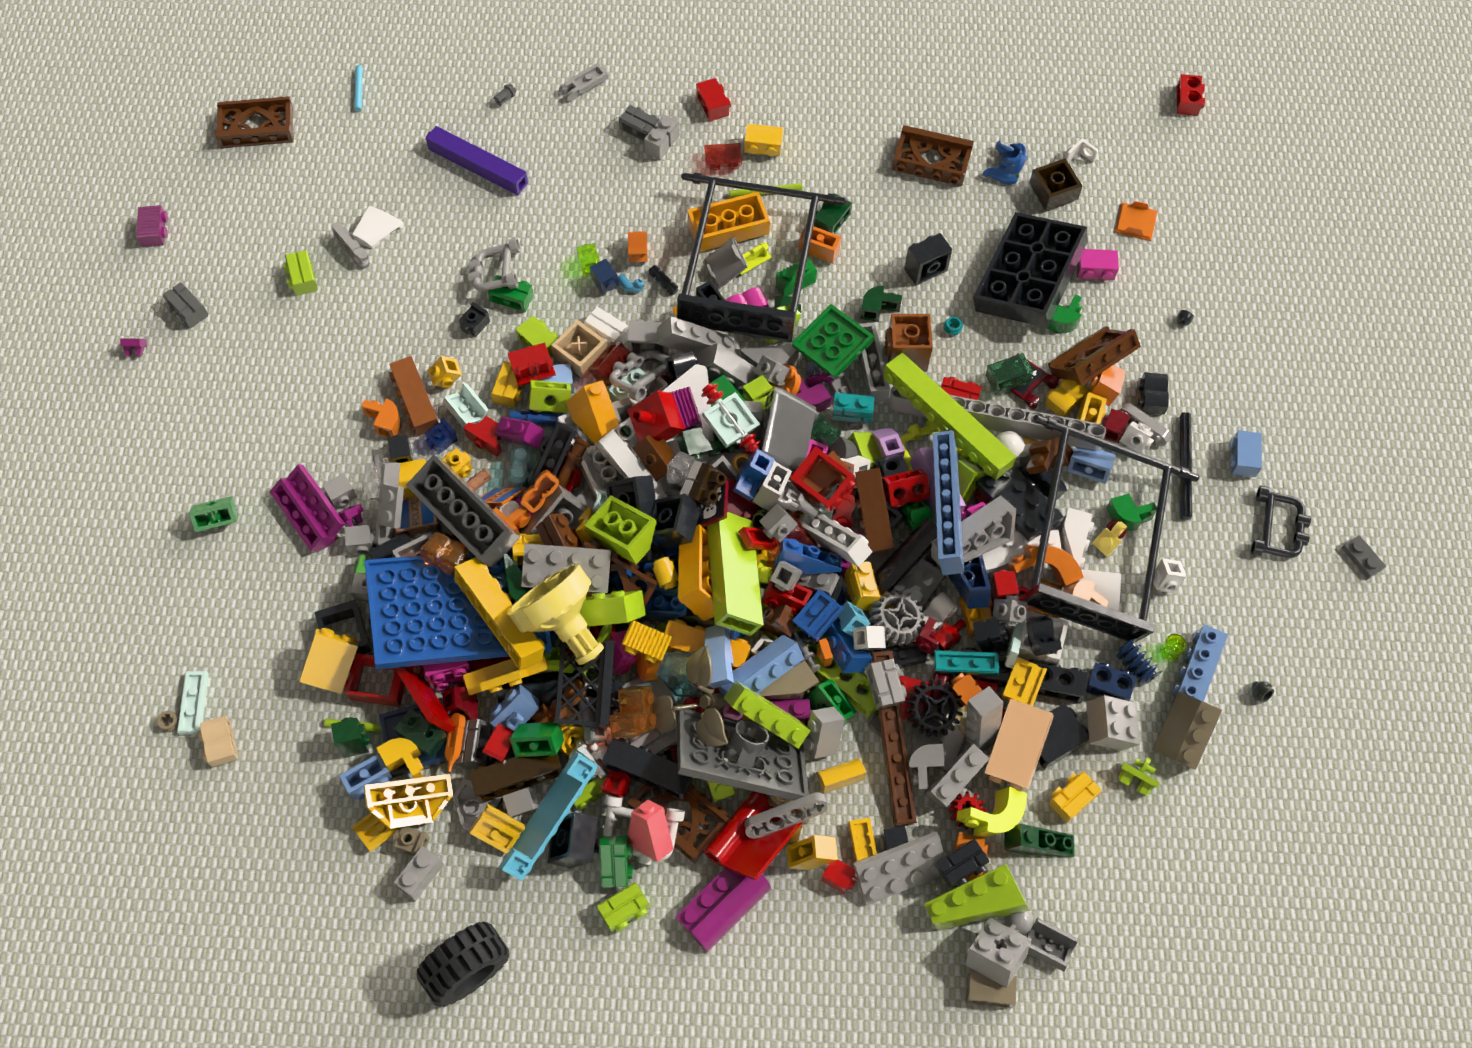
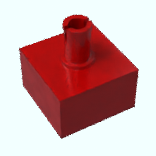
M657 390L628 409L638 442L648 435L657 441L662 439L668 441L685 430L672 393Z

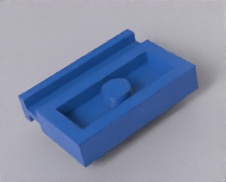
M819 589L793 619V624L817 642L844 611V607L840 606L834 599Z

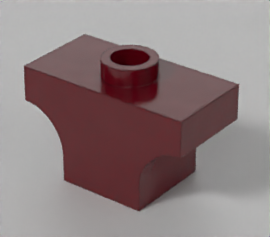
M465 681L443 693V707L448 715L459 713L465 716L466 721L478 719L476 694H468Z

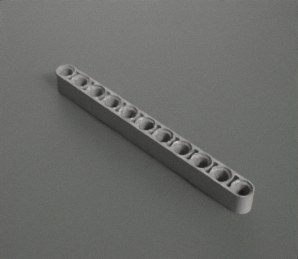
M895 387L891 388L890 409L896 412L926 417L906 397H903ZM950 395L988 430L998 432L1012 431L1019 436L1039 440L1060 438L1061 432L1045 429L1043 425L1033 421L1035 415H1040L1045 418H1054L1058 423L1101 439L1105 437L1106 429L1098 423ZM1069 435L1067 443L1070 446L1090 450L1101 448Z

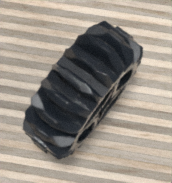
M929 679L928 685L925 681H921V688L917 685L913 687L916 694L913 692L908 693L912 700L905 701V704L911 705V708L905 709V713L911 712L912 716L907 718V721H915L911 726L913 729L920 726L919 734H923L926 730V737H931L933 732L935 738L940 737V731L946 736L948 735L947 728L950 731L955 730L952 723L960 724L956 716H963V713L957 711V709L962 708L963 704H957L956 700H960L961 696L954 697L955 691L953 689L948 690L950 687L948 682L942 687L941 679H938L936 684L933 679ZM934 690L942 693L943 696L934 700L931 696H927L925 692ZM920 698L922 699L921 702L924 705V711L921 714V716L918 712V703ZM947 700L950 706L948 718L944 712V705L947 703ZM939 703L937 705L938 712L929 713L931 711L930 708H932L930 705ZM933 716L943 724L931 726L924 721Z

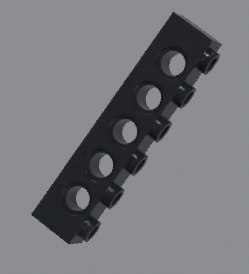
M968 647V648H965V649L961 648V651H960V652H979V651H977V650L974 649V648ZM999 656V667L1005 670L1004 673L999 672L998 676H971L974 680L998 684L997 687L1005 688L1012 668L1005 667V656ZM1028 660L1038 665V667L1047 669L1044 675L1047 681H1042L1037 695L1082 703L1086 695L1088 672H1082L1079 668L1067 669L1062 668L1058 664L1046 665L1041 664L1037 660ZM1059 679H1065L1068 685L1061 684Z

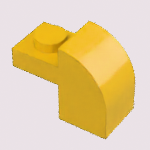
M395 738L377 747L381 758L390 772L406 763L414 779L423 778L420 770L424 769L418 758L421 753L412 741L404 738Z

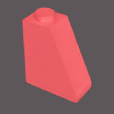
M647 800L631 812L628 844H632L633 849L656 862L660 861L674 848L664 808Z

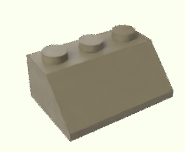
M1178 691L1152 750L1196 770L1222 710Z

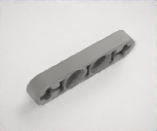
M818 792L812 793L751 816L744 823L746 835L750 838H760L821 815L828 808L826 796ZM794 809L802 810L799 814L790 813ZM773 817L781 818L778 822L770 821Z

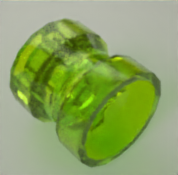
M1179 634L1169 635L1160 648L1162 656L1170 661L1177 660L1186 649V641Z

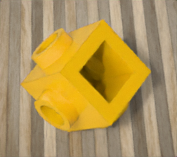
M440 356L428 369L433 386L443 388L451 387L462 375L457 359Z
M457 448L452 452H448L443 458V461L461 478H466L473 469L470 462L472 460L471 457L464 451L460 452Z

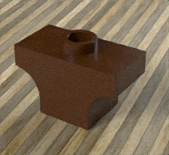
M648 435L632 447L656 481L674 469L671 459L675 454L664 439L657 441Z
M785 604L764 609L762 613L763 626L759 630L769 632L777 638L782 635L790 638L796 628V625L793 624V619L796 616L791 613L792 608Z

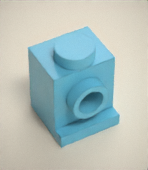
M848 601L845 602L843 605L844 611L838 616L841 620L839 623L842 626L841 630L853 637V628L869 626L871 623L860 608Z

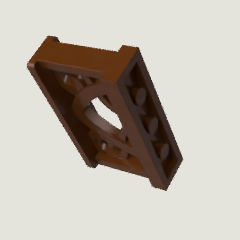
M290 97L217 102L216 139L220 148L293 143V105ZM255 114L268 120L263 122L258 128H251L244 123ZM230 116L233 122L227 121L225 117ZM286 120V125L280 126L279 123ZM225 125L230 126L229 130H225Z
M903 125L893 159L892 170L963 186L974 141ZM904 143L909 144L910 148L902 149ZM931 149L937 150L944 160L929 164L922 157L921 153H926ZM912 153V154L907 155V156H906V159H905V158H901V156H902L903 154ZM959 156L965 157L964 163H962L957 158ZM952 163L957 164L960 167V171L955 170V165Z
M1104 326L1049 362L1048 366L1051 374L1058 377V379L1075 381L1077 385L1082 386L1140 348L1141 345L1135 329L1119 331Z
M593 540L589 543L584 541L581 548L601 549L602 545ZM611 551L610 560L615 563L610 564L609 571L618 572L623 583L624 592L641 589L642 587L639 588L635 585L637 580L646 582L647 591L643 594L644 607L646 608L659 585L658 581H656V576L647 570L643 574L637 570L638 565L629 560L627 563L620 561V555ZM625 569L633 572L636 575L632 576L629 579ZM587 592L586 597H592V594L601 592Z
M691 783L684 802H689L692 812V824L684 821L678 822L674 847L695 864L704 853L707 845L727 823L729 815L721 807L716 808L713 806L711 799L706 794H699L695 791V786ZM644 784L630 798L627 804L629 809L635 810L642 804L640 801L652 789L655 797L650 799V801L658 805L661 804L666 816L667 802L683 800L666 793L660 795L656 789ZM698 804H699L704 810H702V811L699 812ZM707 815L714 817L716 820V826L711 830L699 828V824L703 826L710 824V822L704 820ZM680 827L691 829L690 832L685 829L686 833L684 835L678 833ZM698 833L707 836L697 849L693 847Z

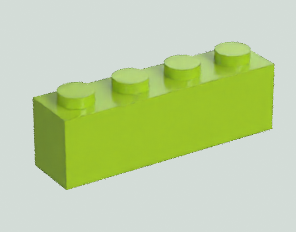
M737 680L724 697L731 707L798 749L811 731L803 722Z

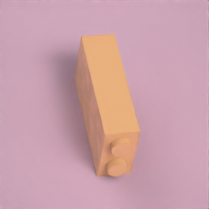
M1010 699L985 770V774L989 776V781L1001 784L1004 781L1009 783L1010 787L1021 792L1023 789L1029 790L1054 717L1053 713Z

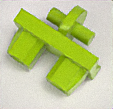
M1148 757L1144 762L1137 758L1135 759L1133 764L1140 767L1139 770L1125 762L1120 766L1122 770L1118 780L1129 786L1133 777L1136 776L1141 779L1136 791L1145 796H1148L1153 788H1157L1160 783L1144 773L1147 771L1153 775L1156 770L1149 765L1151 759Z

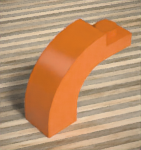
M1039 543L1023 546L1025 555L1018 554L1014 556L1012 561L1007 563L1009 570L1018 573L1035 565ZM1048 545L1044 563H1047L1052 568L1058 584L1067 586L1084 578L1078 563L1069 553Z

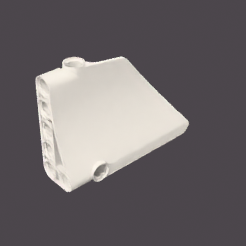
M696 364L663 391L672 392L690 387L702 422L703 435L706 439L713 441V430L702 417L703 412L711 408V405H707L708 398L701 397L702 389L709 384L707 369L705 366ZM630 417L597 441L596 446L598 450L624 479L651 475L632 449L638 443V439ZM620 428H628L630 436L623 437L620 434ZM676 436L666 441L674 452V457H682ZM706 454L702 455L701 459L695 461L707 464L713 457H709ZM669 473L658 481L653 477L655 500L680 494L681 490L667 489Z

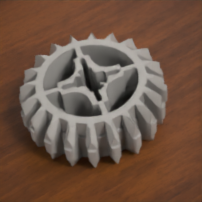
M895 590L890 593L888 591L883 593L878 601L873 602L871 605L872 609L868 614L871 616L869 622L874 624L873 626L884 627L885 642L890 640L891 646L897 643L900 647L904 643L908 645L915 641L925 625V621L922 620L925 614L920 612L922 606L916 605L917 600L912 601L910 599L911 594L904 596L903 591L898 594ZM894 606V609H884V607ZM905 627H909V628H910L909 630H906V631H901V630H900V628H905Z

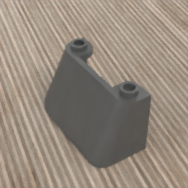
M774 386L766 397L764 406L766 407V417L759 446L760 451L774 458L778 464L791 470V477L807 457L813 423H816L819 412L816 411L814 405L782 388Z

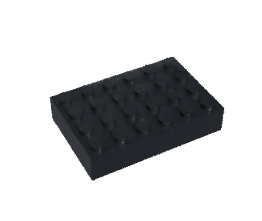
M1015 212L973 296L975 312L1048 328L1088 243L1087 227Z

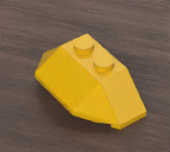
M450 774L363 786L367 809L388 829L432 823L453 797Z

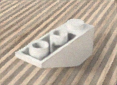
M1068 508L1060 534L1065 551L1076 560L1080 569H1082L1085 558L1082 557L1083 551L1087 552L1090 540H1087V535L1092 533L1094 523L1091 522L1093 514Z

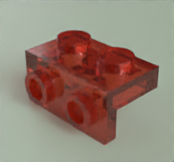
M741 143L704 145L705 168L717 171L720 170V167H728L729 170H735L742 166Z

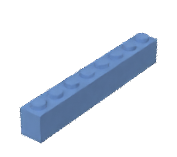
M951 430L933 433L938 560L943 575L964 573L958 456L954 433Z

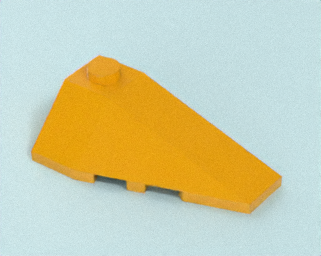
M603 380L583 386L566 402L572 421L583 430L585 436L589 437L595 445L602 437L619 426Z

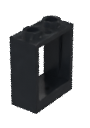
M356 599L314 612L320 630L326 628V625L355 617L361 641L358 642L356 653L366 655L372 651L361 610Z

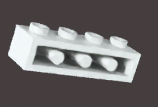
M817 513L814 519L803 514L796 522L807 538L857 567L872 553V550L867 545L869 542L864 536L854 533L848 527L841 526L837 521L827 518L823 513Z

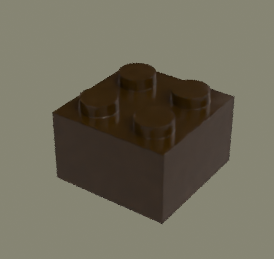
M1066 158L1033 169L1029 181L1045 211L1078 200L1083 187Z

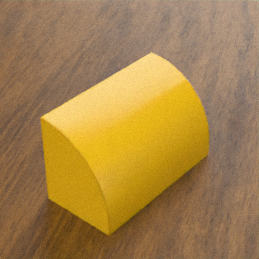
M856 758L817 771L816 775L823 793H827L863 781L866 776V770L861 760Z

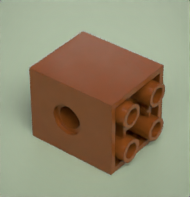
M891 314L889 328L885 331V354L888 356V363L903 352L923 372H927L933 349L930 314Z

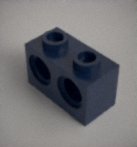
M1095 662L1088 678L1086 693L1098 697L1106 695L1129 701L1137 677L1126 670H1116L1106 663ZM1096 676H1102L1105 682L1099 681ZM1117 683H1122L1126 689L1119 688Z

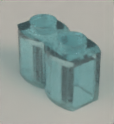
M515 446L511 452L512 464L507 474L510 488H527L530 481L529 475L533 470L531 450L529 447Z

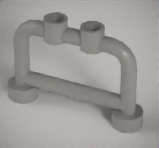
M518 238L509 239L508 244L484 249L476 255L474 261L469 262V268L472 273H468V280L476 290L488 291L508 286L509 289L518 288L516 274L510 273L511 253L521 252ZM503 253L501 280L481 284V271L484 269L482 260L486 256Z
M654 350L644 351L639 355L630 353L627 356V363L616 362L614 364L613 372L609 377L610 383L628 392L631 399L640 402L646 395V388L644 386L667 371L665 358L669 356ZM654 358L664 363L633 385L617 379L620 376H627L633 367L639 368L645 359Z

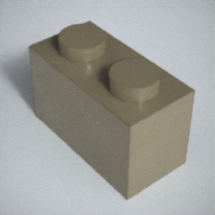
M975 970L970 971L967 975L966 1003L1013 1008L1016 1005L1017 976H1014L1008 987L1005 988Z

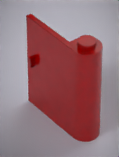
M752 791L704 849V854L713 863L757 881L803 821L760 838L748 837L744 826L746 819L775 808L769 804L766 794ZM773 817L770 821L778 822L781 818Z

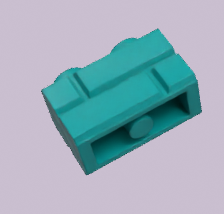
M835 393L832 420L872 423L874 396Z

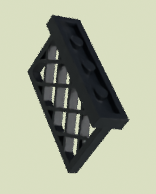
M606 640L605 643L601 642L604 648L599 653V656L590 661L582 670L574 663L576 656L570 658L565 652L567 643L561 641L554 725L598 728L600 731H607L609 726L615 641ZM571 664L578 673L569 680L563 671ZM591 666L598 672V677L593 681H590L584 674ZM581 675L588 685L579 691L572 682ZM568 685L576 692L569 700L562 695V690ZM589 687L597 693L596 698L591 702L582 694ZM578 696L586 704L579 712L570 704ZM566 706L575 714L569 720L560 719V711ZM590 708L595 714V721H585L581 714Z

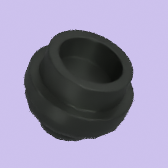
M1252 682V696L1257 701L1266 702L1273 696L1274 689L1269 682Z

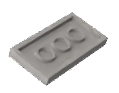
M525 543L521 587L533 588L557 571L578 563L591 581L588 592L608 593L611 550Z
M937 832L853 863L866 905L942 876L935 866L936 862L944 858L940 837Z

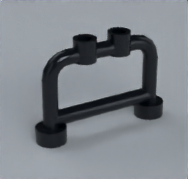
M1260 485L1257 489L1256 501L1266 502L1262 540H1253L1251 554L1261 556L1262 553L1284 558H1295L1302 552L1303 545L1307 546L1309 543L1310 535L1304 533V528L1310 526L1311 516L1306 515L1305 506L1298 498L1271 492L1269 487ZM1274 501L1292 504L1297 508L1295 518L1296 532L1293 537L1295 545L1293 550L1270 546Z

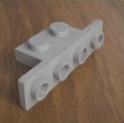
M397 462L382 464L375 544L378 545L394 537V528H400L404 487L398 486L400 463Z

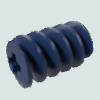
M1132 638L1120 647L1116 657L1123 659L1122 664L1124 666L1129 665L1127 671L1134 672L1133 675L1137 677L1136 679L1140 678L1138 684L1142 686L1153 681L1162 671L1155 672L1158 664L1151 666L1150 662L1153 658L1145 659L1147 651L1139 652L1142 645L1134 646L1136 638Z

